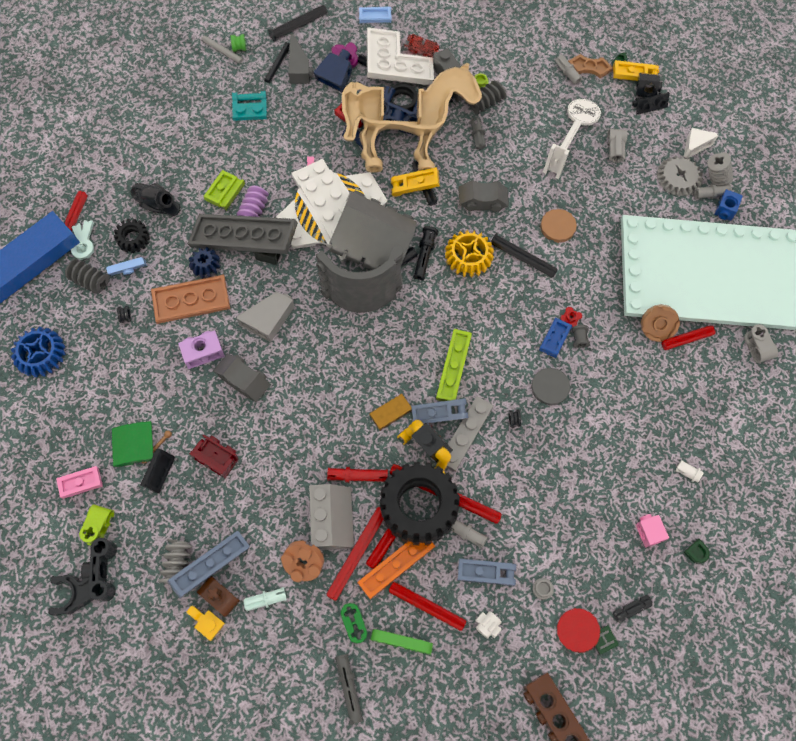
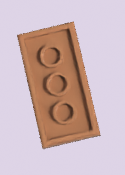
M224 275L151 289L157 324L231 309Z

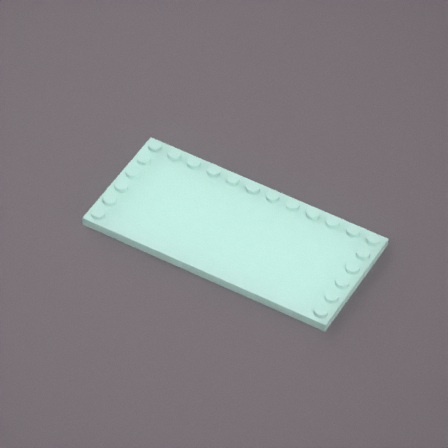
M622 215L624 316L642 317L649 308L654 305L663 304L673 308L681 321L741 326L760 324L766 328L796 330V230Z

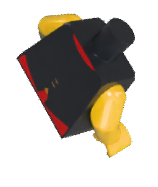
M420 420L413 421L397 438L401 437L404 440L403 445L413 438L428 456L437 462L436 467H441L445 474L444 470L451 459L450 453L453 449L428 422L423 424Z

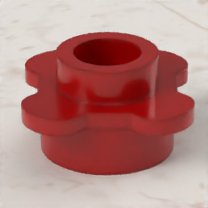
M567 307L565 314L560 317V320L574 327L577 325L578 320L582 319V313L574 311L572 307Z

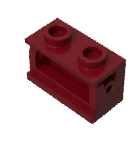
M203 434L202 436L205 440L201 439L189 453L190 456L226 479L239 460L236 455L237 451L228 445L223 447L214 436L207 437Z

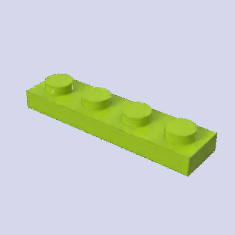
M458 329L453 330L436 400H456L472 333Z

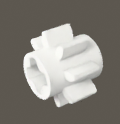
M490 611L487 615L482 612L475 620L478 623L476 626L477 631L487 639L490 636L495 638L502 630L499 627L501 620Z

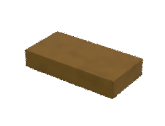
M400 394L369 413V416L381 431L411 412L412 407L403 394Z

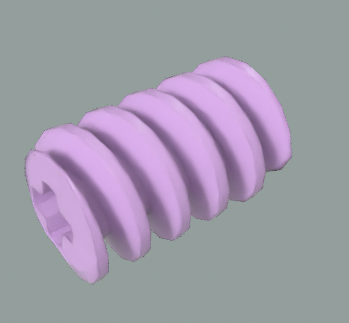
M250 186L239 207L237 216L259 217L262 214V209L265 208L264 204L268 201L266 198L269 195L268 192L259 186Z

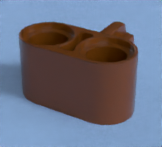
M212 576L196 591L225 618L240 602L238 598Z

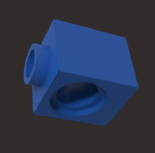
M726 189L718 202L714 215L719 216L720 219L731 221L738 211L743 195Z

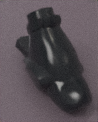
M136 183L132 186L131 196L139 202L141 208L155 213L168 214L172 217L179 214L180 204L175 202L172 194L158 183L151 185Z

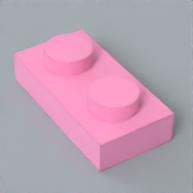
M97 466L56 478L59 494L62 499L103 487L100 471Z

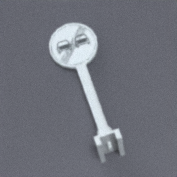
M577 99L569 104L567 113L574 123L561 146L552 145L543 173L546 174L548 170L557 174L556 178L559 179L570 151L568 147L581 125H593L600 119V108L590 100Z

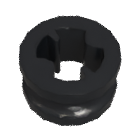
M127 305L124 308L119 306L117 308L119 322H131L129 306Z
M516 409L515 412L509 410L510 427H514V425L520 427V410Z

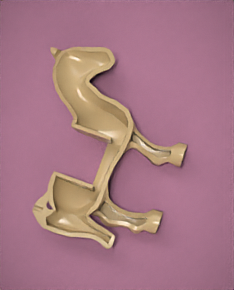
M469 63L462 65L460 68L453 67L441 72L427 90H418L417 122L383 120L384 87H367L353 81L345 87L342 92V111L347 124L344 139L346 141H354L359 121L362 120L364 128L360 132L359 137L363 146L361 157L365 160L366 171L377 173L383 170V162L378 158L375 150V140L381 131L387 129L402 130L419 136V143L414 152V159L419 163L418 171L435 168V164L428 156V146L446 120L448 103L452 94L455 93L461 96L471 105L477 104L482 98L478 82L469 72Z

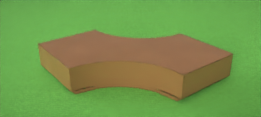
M579 54L568 61L574 65V69L579 74L590 73L602 78L613 71V67L603 57L589 59Z

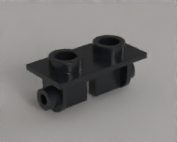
M660 92L654 96L636 98L632 101L633 107H637L636 114L639 115L667 108L670 93Z

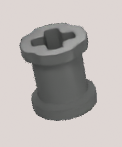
M587 325L572 327L575 340L573 343L574 348L589 347L590 341L587 336L589 328Z

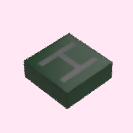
M609 625L600 629V638L595 646L599 655L619 645Z

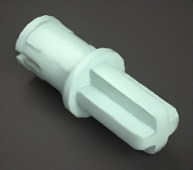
M284 587L266 593L263 591L262 594L245 598L244 607L246 611L264 606L268 608V605L287 601Z

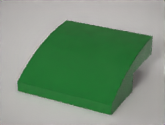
M151 421L112 428L113 467L134 465V463L152 460L154 452Z

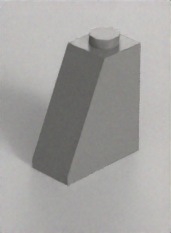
M275 292L238 315V324L271 342L294 309L293 299L286 293Z

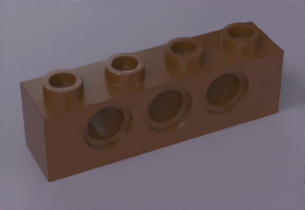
M548 672L543 673L523 687L525 690L523 695L529 705L533 704L538 712L535 715L542 726L546 724L550 731L548 737L551 741H566L569 735H572L575 741H590ZM544 694L548 695L551 700L547 708L543 707L540 702L541 696ZM557 714L563 719V724L560 728H556L553 724V718Z

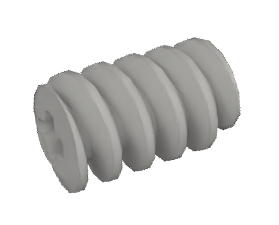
M725 152L712 155L707 162L710 181L716 186L731 184L733 181L731 156Z
M167 539L172 544L165 546V549L170 553H165L163 557L169 561L162 562V566L167 570L160 571V575L165 578L159 579V583L169 584L167 582L168 579L183 569L182 566L189 565V562L184 560V558L191 556L190 553L186 552V549L192 548V545L184 541Z

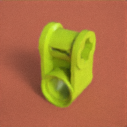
M93 504L89 508L80 530L79 536L81 540L91 546L98 537L104 538L111 524L109 521L111 517H114V510Z

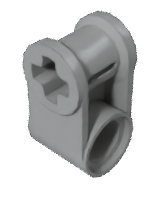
M758 324L753 326L751 331L746 332L744 339L751 352V356L755 357L753 359L756 363H761L778 356V349L765 326Z

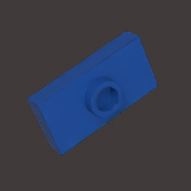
M555 317L539 351L556 358L572 325Z

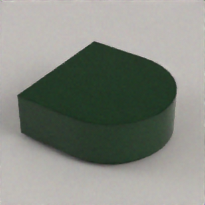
M697 539L683 552L696 564L706 562L710 556L708 547L700 539Z

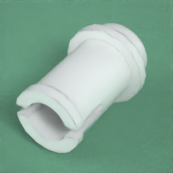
M683 460L680 461L675 470L692 479L691 482H699L704 473L701 471V468L697 469Z

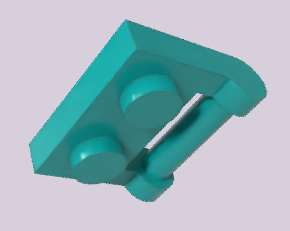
M266 91L251 94L232 93L233 121L267 119ZM261 100V102L238 103V101Z

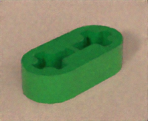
M347 603L341 609V617L349 639L355 644H360L366 640L367 630L358 606L353 603ZM349 607L357 612L354 614L355 622L352 623L350 617H345L344 615ZM357 624L359 630L364 631L361 634L360 640H357L356 637L352 638L354 633L353 625Z

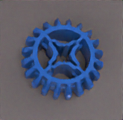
M40 326L37 330L31 328V332L24 331L25 335L23 337L18 336L19 341L13 342L16 346L11 348L13 353L11 358L14 361V366L27 376L33 375L38 378L40 374L45 377L46 371L53 374L51 368L59 369L57 362H63L61 357L66 355L63 339L49 328L45 330ZM49 342H51V351H50V352H48V347H49V346H48V343H49ZM26 351L29 353L27 362L25 360Z

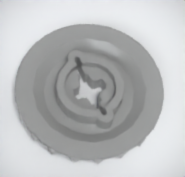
M675 156L673 158L669 157L660 164L657 170V179L662 188L667 192L677 196H687L693 194L694 189L697 187L700 188L703 181V172L700 171L699 166H696V162L690 161V158L684 159L683 156L680 158ZM678 172L679 174H684L683 178L682 176H677Z

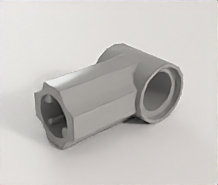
M609 129L607 133V138H609L607 143L609 144V160L619 163L625 159L627 130Z

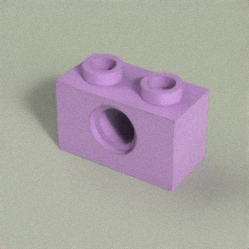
M215 330L206 331L194 338H186L178 343L188 369L225 357ZM205 346L203 350L197 351L199 347Z

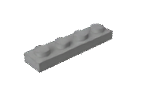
M478 396L475 398L468 410L469 418L462 420L448 444L453 449L450 453L451 459L447 465L448 468L456 472L494 405Z

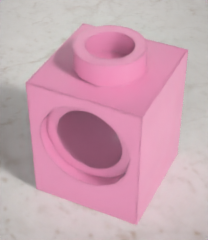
M651 514L639 518L640 522L635 525L645 548L669 539L659 515L654 517Z

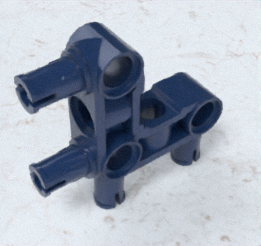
M385 86L383 120L417 122V100L412 112L390 102L395 89L391 87L389 92L390 86ZM347 125L345 126V130L343 131V137L344 133L346 132ZM399 130L402 133L413 135L411 133ZM357 131L354 141L363 149L359 137L361 131ZM380 133L376 137L375 146L379 140Z

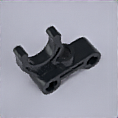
M97 538L93 541L90 548V562H84L81 566L82 581L69 574L52 576L50 578V582L55 585L69 584L72 595L65 606L61 608L50 607L48 610L49 615H71L93 600L108 602L114 598L116 593L115 587L107 582L108 559L113 558L117 553L115 543L105 538ZM102 588H104V592L101 595L100 591Z

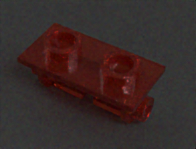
M415 34L408 35L407 41H409V44H404V46L409 47L408 51L417 53L419 51L423 53L424 57H433L435 51L438 52L440 48L437 42L426 39L423 45V37Z

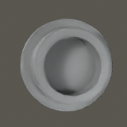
M540 578L534 582L532 590L537 598L546 600L553 595L554 587L550 580Z

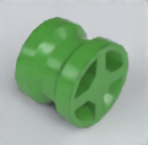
M245 34L240 36L231 35L233 52L238 50L247 51Z

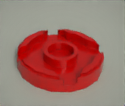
M574 608L566 611L560 617L557 624V634L560 642L568 650L585 653L597 645L600 638V626L591 612Z

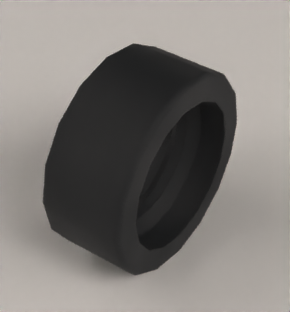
M403 83L392 86L395 89V93L390 103L395 104L392 100L397 95H407L412 98V102L408 105L397 106L412 112L418 98L415 88Z

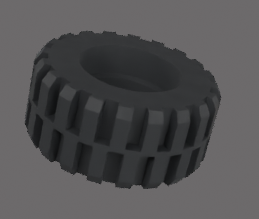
M414 462V466H409L407 463L402 465L401 470L395 469L392 472V477H387L385 480V486L382 487L380 493L382 518L387 529L391 530V534L395 537H400L401 541L405 543L408 541L413 542V545H419V543L428 545L433 540L439 541L443 538L444 534H448L456 522L460 502L459 494L457 493L458 488L455 483H452V477L448 473L444 474L441 467L437 466L435 469L432 467V463L426 462V465ZM414 487L428 488L437 495L439 509L428 520H412L406 517L400 508L402 495Z

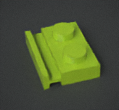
M222 170L203 197L206 201L227 210L245 185L243 179L240 180L236 176Z

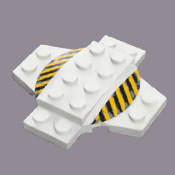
M321 159L291 173L299 189L296 198L276 218L296 219L298 224L291 242L293 249L316 246L318 243L331 248L332 244H329L351 191H359L369 200L371 198L381 202L380 205L385 206L388 200L371 172L343 176L333 173L331 169L329 170L325 161ZM344 251L342 257L337 255L341 262L348 260L345 258L347 251Z

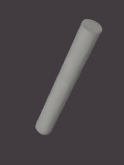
M205 35L202 37V42L239 64L243 62L244 59L209 37Z

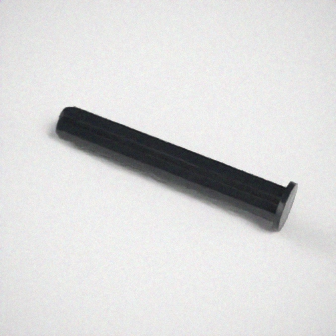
M320 5L274 29H268L270 38L276 42V39L327 14V8L325 5Z
M498 233L493 236L491 242L497 248L552 278L557 273L558 269L498 236Z

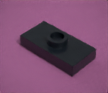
M157 448L140 486L159 494L175 456Z

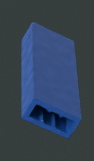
M53 211L0 250V303L80 243L71 230Z

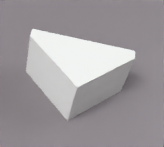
M691 128L686 139L684 158L688 159L712 146L718 137L717 133Z

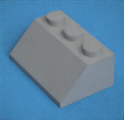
M333 484L309 485L311 547L315 545L319 550L353 548L351 487Z

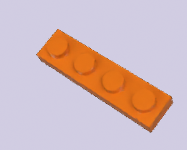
M408 541L357 582L371 600L434 549L435 545L433 542L425 545V543L413 545V542Z

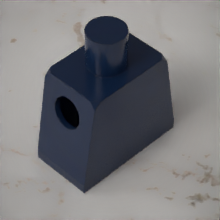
M342 49L339 56L329 53L313 72L316 80L343 92L352 73V66L350 61H348L351 54L345 49Z

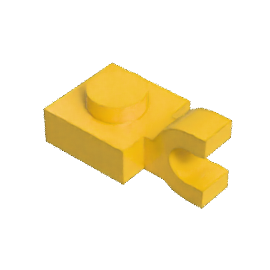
M192 605L186 612L198 621L194 628L210 641L225 625L210 610L204 615Z

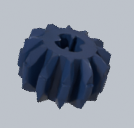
M206 247L203 251L199 248L197 253L192 251L193 257H189V268L195 276L200 275L203 279L205 275L211 277V273L217 274V269H220L221 265L219 263L220 258L214 250L210 251Z

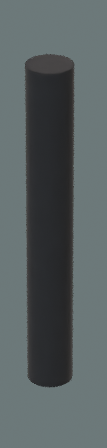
M285 42L264 79L265 82L270 83L289 50L290 44L288 42Z

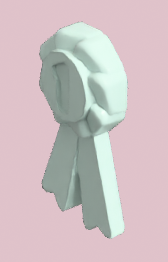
M84 220L83 227L80 223L77 226H72L73 232L80 243L71 249V253L79 260L89 259L94 253V245L89 240L94 225L92 220L89 222Z

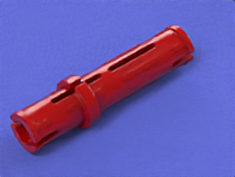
M328 468L327 481L339 480L345 481V483L350 481L385 482L388 477V469Z

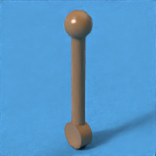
M171 431L164 432V436L153 447V452H155L156 449L167 438H170L172 436Z

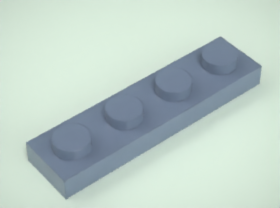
M236 531L168 579L167 582L181 599L247 551L250 546L239 531Z

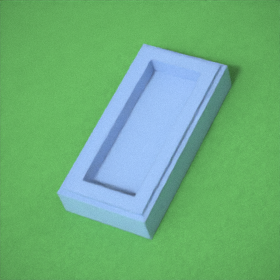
M359 7V23L391 22V7Z

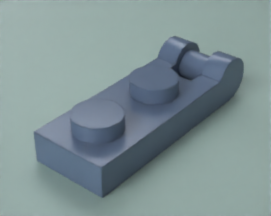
M466 398L411 406L413 421L420 420L425 424L426 422L434 423L469 418L468 412L465 409V404H467ZM452 406H457L458 413H452Z
M459 559L457 581L516 586L514 572H516L517 565ZM500 570L506 571V578L500 577Z

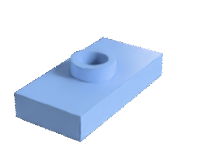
M139 257L108 266L106 270L111 276L119 273L128 275L134 273V269L147 266L144 258Z

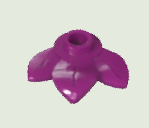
M349 42L346 46L338 44L332 47V53L338 56L342 49L347 50L351 54L348 61H350L352 68L357 66V47L354 43Z

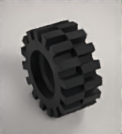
M126 219L127 223L122 221L121 226L119 224L116 226L118 230H114L115 241L121 250L127 253L129 251L134 253V250H136L138 253L140 252L139 248L144 250V244H149V232L140 220L137 222L136 219H133L131 222L130 219ZM128 233H139L136 239L131 241L126 240V235Z

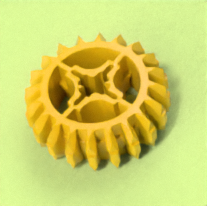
M466 230L465 234L460 231L458 236L454 234L452 239H449L448 245L445 247V259H447V265H451V270L456 269L457 275L463 272L465 277L469 273L472 278L474 272L479 276L481 271L485 273L487 268L491 266L494 258V248H492V242H488V237L482 238V232L477 235L475 230L472 233ZM477 246L482 250L484 255L480 254L481 252L477 250ZM455 251L462 256V260L457 257Z

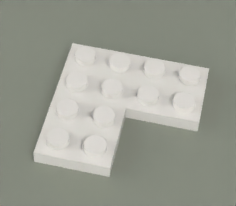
M367 28V78L431 85L433 83L434 67L432 57L400 54V32Z

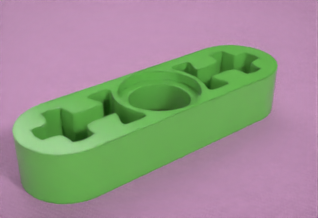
M373 629L370 639L374 642L395 647L399 646L431 655L433 643Z

